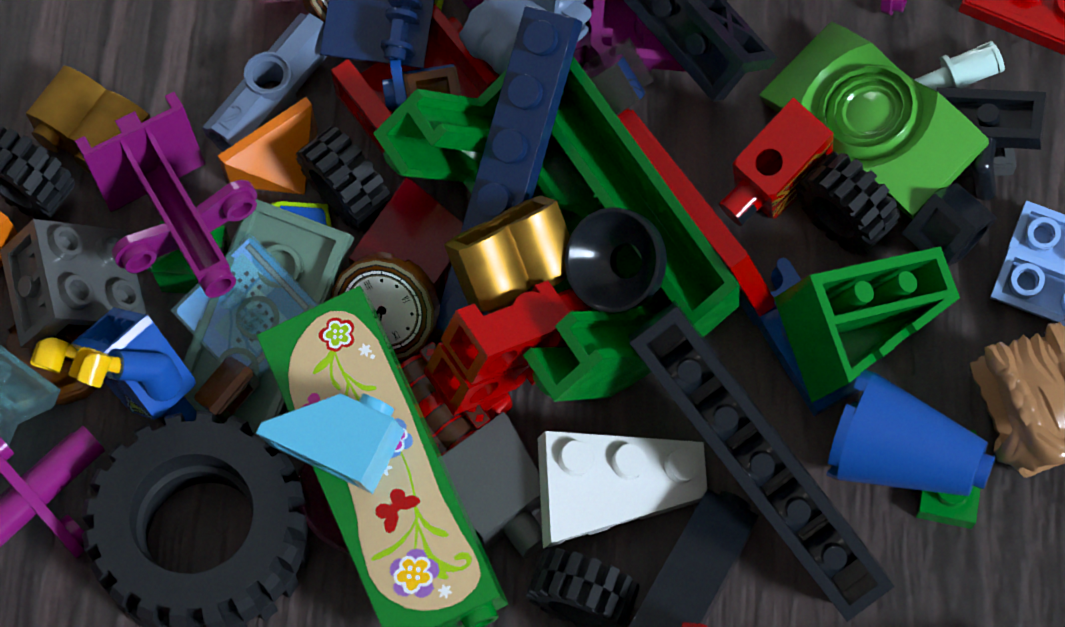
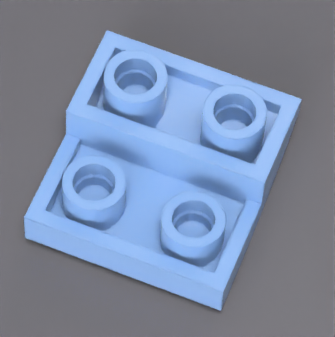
M1029 201L1024 203L990 299L1054 323L1065 319V214Z

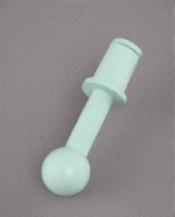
M989 41L953 58H949L947 55L940 57L942 68L914 80L935 91L937 87L964 88L979 80L1005 71V66L999 49L993 41Z

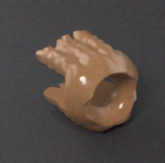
M1058 322L1047 325L1045 337H1040L1039 333H1036L1030 339L1022 335L1018 340L1014 339L1009 346L1003 342L985 347L984 356L978 357L976 361L969 363L973 380L980 387V394L985 401L986 410L993 419L994 430L999 435L994 444V453L997 461L1011 465L1025 478L1065 464V326Z

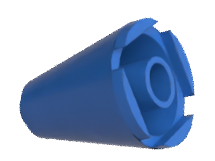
M867 369L860 373L861 375L857 378L853 388L862 391L859 402L853 401L851 405L846 404L829 454L828 464L832 466L827 471L828 477L840 481L968 497L973 486L984 490L995 460L994 456L985 453L988 445L986 440L879 374Z

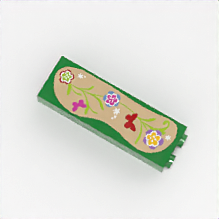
M357 286L257 334L256 336L289 412L340 393L358 402L362 394H367L391 406L394 409L391 417L405 431L373 494L313 466L381 627H485L497 620L499 616L496 610L509 604L374 305L361 286Z

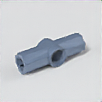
M300 13L267 52L256 54L247 62L244 68V79L202 127L204 134L218 149L225 151L296 104L297 91L327 57L320 55L325 26L323 21L311 13L308 15ZM270 81L280 82L277 87L272 89L261 88V86Z

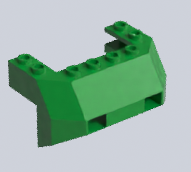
M573 56L533 198L541 195L557 201L570 236L585 217L600 209L616 207L630 209L643 215L655 225L662 236L666 247L667 265L660 288L644 305L633 310L618 313L598 311L592 307V311H571L555 325L569 347L530 348L523 354L534 371V382L554 402L609 398L652 373L629 343V335L675 300L703 337L739 307V283ZM507 69L478 98L416 89L373 133L385 150L383 156L390 168L399 175L406 177L463 182L472 194ZM628 244L618 252L616 265L618 271L624 277L631 278L636 275L642 264L641 254L634 245ZM568 277L561 283L553 286L557 293L572 288Z

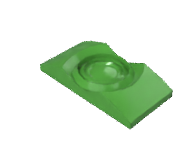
M832 21L759 94L761 101L777 113L794 97L834 133L833 152H837L838 155L841 153L848 154L851 162L856 158L863 163V170L866 172L871 169L877 175L874 180L879 185L885 184L890 190L886 195L894 198L897 203L896 207L912 220L934 192L948 187L989 145L988 138L939 92L915 81L901 71L872 42Z

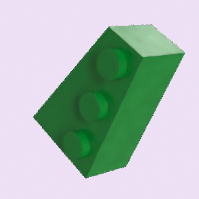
M940 246L812 274L774 297L811 403L852 382L861 375V372L891 352L896 345L930 322L957 301L960 296Z

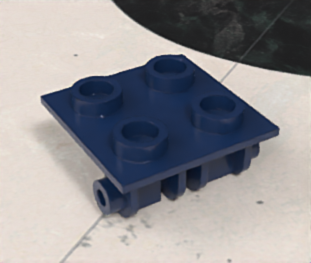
M329 0L320 55L390 64L389 60L399 59L401 66L424 69L435 0Z

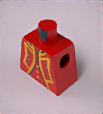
M793 97L733 162L734 183L736 187L719 202L722 211L738 226H742L759 209L769 218H777L798 199L797 194L799 192L796 190V185L827 154L829 155L833 152L834 133Z

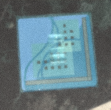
M248 233L225 256L236 278L235 286L228 293L220 297L209 298L198 283L171 311L220 364L227 357H233L249 367L259 378L270 366L256 335L319 304L251 233Z

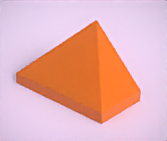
M306 97L217 155L227 182L247 180L252 183L255 189L305 195L308 178L303 175L302 167L297 163L296 152L316 138L318 128L311 102Z

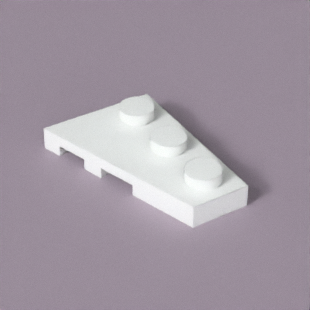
M545 431L538 437L543 549L585 534L592 535L602 532L612 526L636 519L642 520L698 503L707 490L704 442Z

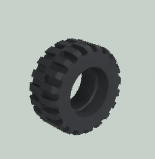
M198 411L196 421L187 422L182 412L164 416L166 423L164 427L153 431L149 423L134 430L133 432L138 440L128 448L119 442L107 454L113 464L108 472L103 469L96 470L89 484L96 493V498L85 500L83 505L82 519L89 527V530L82 534L84 550L93 562L90 567L99 583L120 609L128 613L135 623L141 627H248L246 622L258 615L261 616L264 622L278 612L274 602L281 594L288 598L292 596L299 585L296 577L298 568L304 569L307 567L311 553L307 544V539L313 536L312 519L307 507L308 501L295 468L287 454L280 453L278 449L270 446L256 433L254 434L248 421L231 416L227 419L226 424H224L211 411ZM218 483L233 487L246 497L250 504L253 518L249 533L237 552L221 565L199 573H176L163 569L152 558L147 546L151 522L163 503L178 491L192 485Z

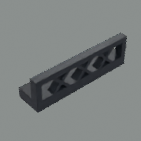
M624 0L713 102L724 100L745 73L769 69L778 58L726 0Z

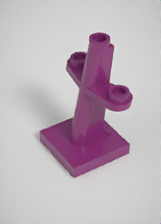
M175 92L165 96L169 106L168 110L142 123L135 111L115 120L120 134L92 148L85 136L75 140L110 212L147 194L164 223L120 239L111 252L117 266L125 268L129 273H138L149 268L156 261V258L179 249L207 297H220L228 293L235 286L236 278L210 232L228 221H240L250 216L257 207V202L255 201L257 191L252 183L247 180L233 181L195 208L178 178L206 163L185 109Z
M83 425L74 433L71 432L21 477L8 464L7 460L14 455V452L0 437V475L10 485L0 495V547L37 515L76 559L85 551L82 548V534L84 531L68 514L58 520L46 506L95 459L105 452V449Z

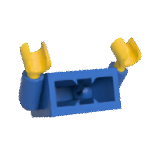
M113 307L71 344L58 338L50 337L40 340L35 346L30 360L32 366L60 373L65 357L73 359L68 373L71 377L97 388H101L104 381L132 413L152 420L159 418L165 426L164 416L182 412L186 422L196 419L197 411L184 396L195 386L196 380L151 318L146 314Z

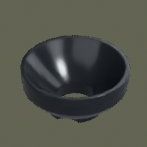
M616 207L600 209L585 217L572 232L565 255L566 274L570 286L576 295L586 305L598 311L609 313L626 312L644 305L660 288L667 265L666 247L655 225L643 215L630 209ZM628 244L634 245L639 250L642 258L640 270L631 278L621 275L616 265L618 252Z

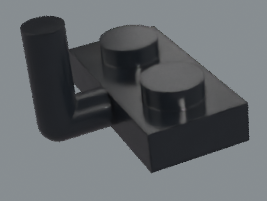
M937 87L936 91L967 117L989 140V145L971 162L975 195L983 201L991 200L997 192L993 166L995 149L1041 150L1047 107L1046 92Z

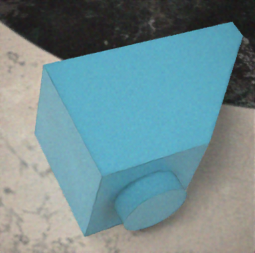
M340 393L261 422L256 434L270 446L373 494L405 431L391 417L394 409L383 401L370 395L362 394L358 402Z

